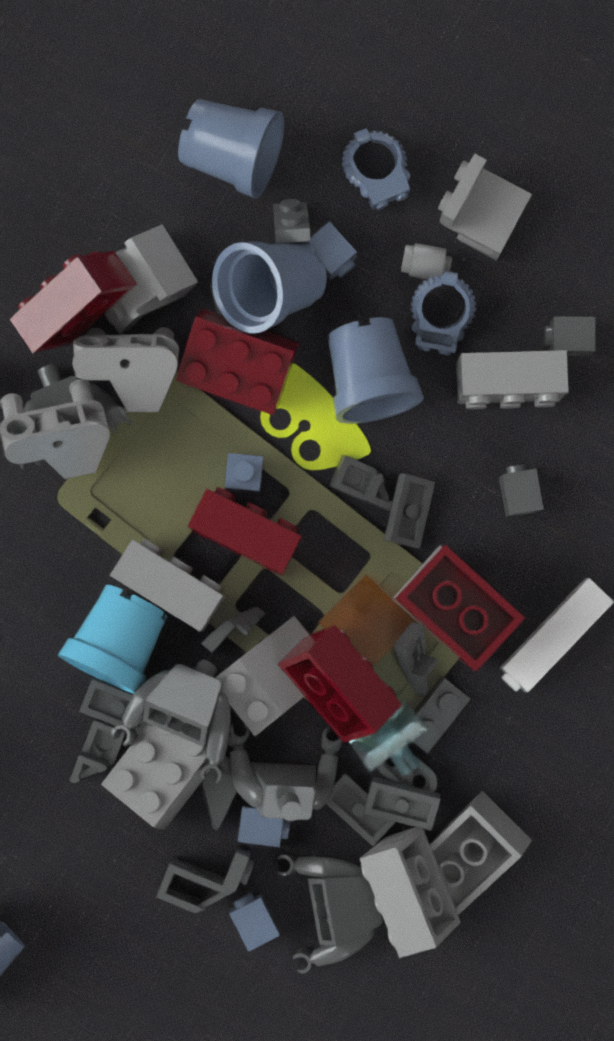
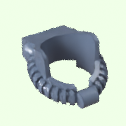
M365 128L353 133L354 140H350L349 145H346V151H343L344 157H342L343 172L346 173V178L350 179L349 182L351 184L354 183L356 188L360 187L362 197L369 198L372 209L377 208V210H381L389 205L388 202L395 199L397 202L406 199L410 193V187L407 182L410 179V173L405 169L407 167L405 162L407 156H405L404 147L399 144L398 140L394 139L395 137L388 136V133L383 134L382 131H379V133L372 131L371 133ZM371 141L372 143H380L386 146L393 154L395 160V168L391 174L378 180L362 175L353 160V156L360 145Z
M444 271L441 276L429 277V280H424L423 284L418 286V290L414 291L415 295L412 296L411 312H413L412 317L416 321L412 325V330L417 334L415 345L418 346V349L430 351V348L439 350L440 354L451 355V352L455 353L457 342L464 339V329H467L469 323L473 322L472 318H475L474 312L477 309L475 308V305H477L476 301H474L475 295L472 294L473 290L468 288L469 285L465 284L464 280L458 279V273ZM441 284L454 286L465 300L462 316L456 323L448 326L432 324L422 311V303L426 294L433 288L441 286Z

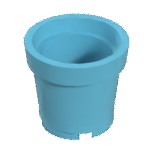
M105 585L99 599L73 639L68 638L58 656L83 672L120 690L134 694L145 683L147 677L144 675V671L168 616L164 615V612L158 607L134 594L132 596L124 594L122 597L120 594L123 589L112 585Z

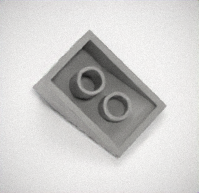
M295 616L215 677V679L220 680L222 683L221 693L227 696L231 707L254 736L304 697L277 665L304 637L309 636Z
M483 791L429 843L458 915L524 854L532 841Z

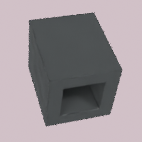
M554 316L550 321V326H545L544 346H549L550 351L567 350V356H591L595 352V317Z
M527 464L507 467V474H502L499 477L506 517L542 511L544 508L537 469L527 470Z

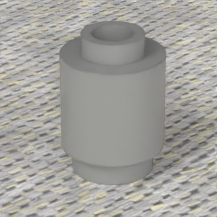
M414 243V246L405 245L401 272L409 273V277L429 280V277L434 278L435 275H443L444 271H450L452 256H446V248Z

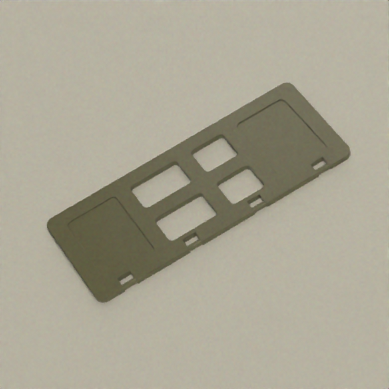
M176 371L159 412H127L124 408V411L131 420V424L128 425L127 422L120 423L116 427L118 431L116 434L109 427L110 438L96 472L68 478L58 491L57 499L59 504L122 555L132 539L140 544L144 538L161 548L164 552L160 557L170 562L177 550L192 533L188 528V524L206 488L213 492L216 487L225 490L228 453L263 456V470L286 487L290 493L286 501L271 518V521L277 523L279 518L297 526L308 511L314 510L370 554L368 563L343 593L333 590L294 558H292L283 577L276 573L274 574L323 612L324 618L313 633L335 624L338 629L343 630L349 636L351 644L358 653L371 662L374 672L380 679L389 684L395 691L396 698L401 702L402 706L377 733L357 739L371 751L377 752L381 745L396 740L401 733L399 729L424 698L417 695L401 669L394 648V644L411 622L419 623L392 600L422 563L398 544L385 541V534L203 391L175 381L178 373ZM96 508L111 519L105 529L89 518ZM241 556L219 584L223 587L219 593L225 599L210 622L212 626L217 629L221 624L240 613L236 609V602L257 575L266 568ZM255 625L247 635L235 627L227 637L245 652H248L269 635ZM424 628L427 645L426 655L438 659L436 668H433L427 676L428 687L431 690L441 676L445 677L458 658Z

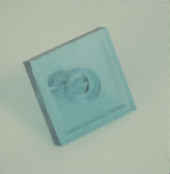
M405 701L401 703L402 706L377 733L349 741L369 771L389 757L401 775H407L411 772L402 760L403 757L406 758L414 770L419 766L420 761L414 756L407 745L425 733L427 728Z

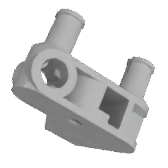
M165 327L157 329L154 334L106 335L104 330L100 328H91L87 331L86 335L80 336L73 341L74 357L72 365L76 377L80 379L110 380L127 412H159L177 370L179 347L174 339L173 331Z
M78 379L70 384L69 390L73 400L71 403L24 412L23 400L20 395L13 393L2 397L0 404L3 409L4 420L0 424V435L7 460L16 464H24L45 459L64 479L95 473L110 438V431L102 404L93 398L90 382ZM57 414L64 418L61 423L58 422Z

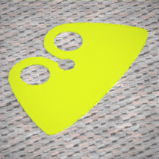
M293 363L279 406L277 407V409L281 408L289 412L291 423L286 429L277 430L270 424V414L261 411V424L266 432L277 438H285L292 435L298 429L300 421H309L311 424L310 429L307 432H301L294 439L291 447L295 462L307 470H323L337 467L342 455L359 460L371 452L370 445L358 425L338 422L335 416L334 398L313 377ZM305 440H315L320 445V456L314 461H306L299 454V447Z

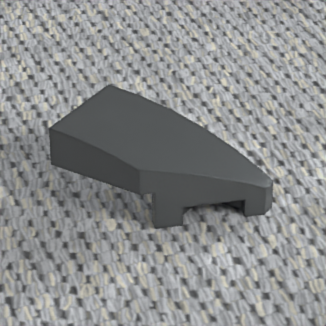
M342 455L329 487L391 512L393 502L390 501L386 492L382 474L377 473L376 469Z
M259 607L241 612L221 624L201 644L214 653L235 627L247 635L265 613Z
M411 622L394 644V648L401 669L417 695L427 697L430 690L427 676L433 668H436L438 659L426 655L427 645L424 627Z
M95 718L83 750L77 759L70 782L76 783L84 777L105 771L110 765L114 764L125 739L126 731L123 729L119 738L113 739L111 732L116 726Z
M226 756L224 761L219 763L224 770L222 779L216 783L218 772L211 768L201 785L203 790L201 795L208 808L212 827L217 831L237 793L232 782L230 758Z

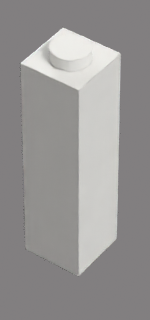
M590 578L584 579L502 664L500 669L505 673L501 677L502 680L515 692L520 688L524 692H529L614 601Z

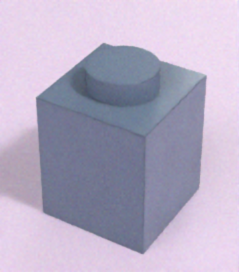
M330 221L310 238V241H306L317 251L313 253L319 262L323 261L326 276L330 281L337 275L343 278L355 267L356 264L353 261L356 259L357 251Z
M228 453L225 490L260 494L263 456Z
M243 804L238 842L280 847L281 839L288 840L290 821L278 818H264L255 807Z
M252 892L233 901L235 907L230 910L229 914L248 952L280 936V929L262 894L254 897Z

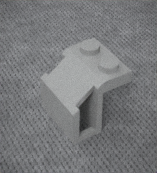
M474 153L470 163L464 160L461 163L454 177L455 180L459 181L454 192L452 193L447 190L438 207L439 210L443 211L439 222L443 226L457 232V239L462 243L497 261L532 194L484 169L487 160Z
M163 224L131 237L124 242L126 248L116 252L137 283L131 291L105 313L108 321L114 325L119 335L129 331L143 315L185 297L198 283Z

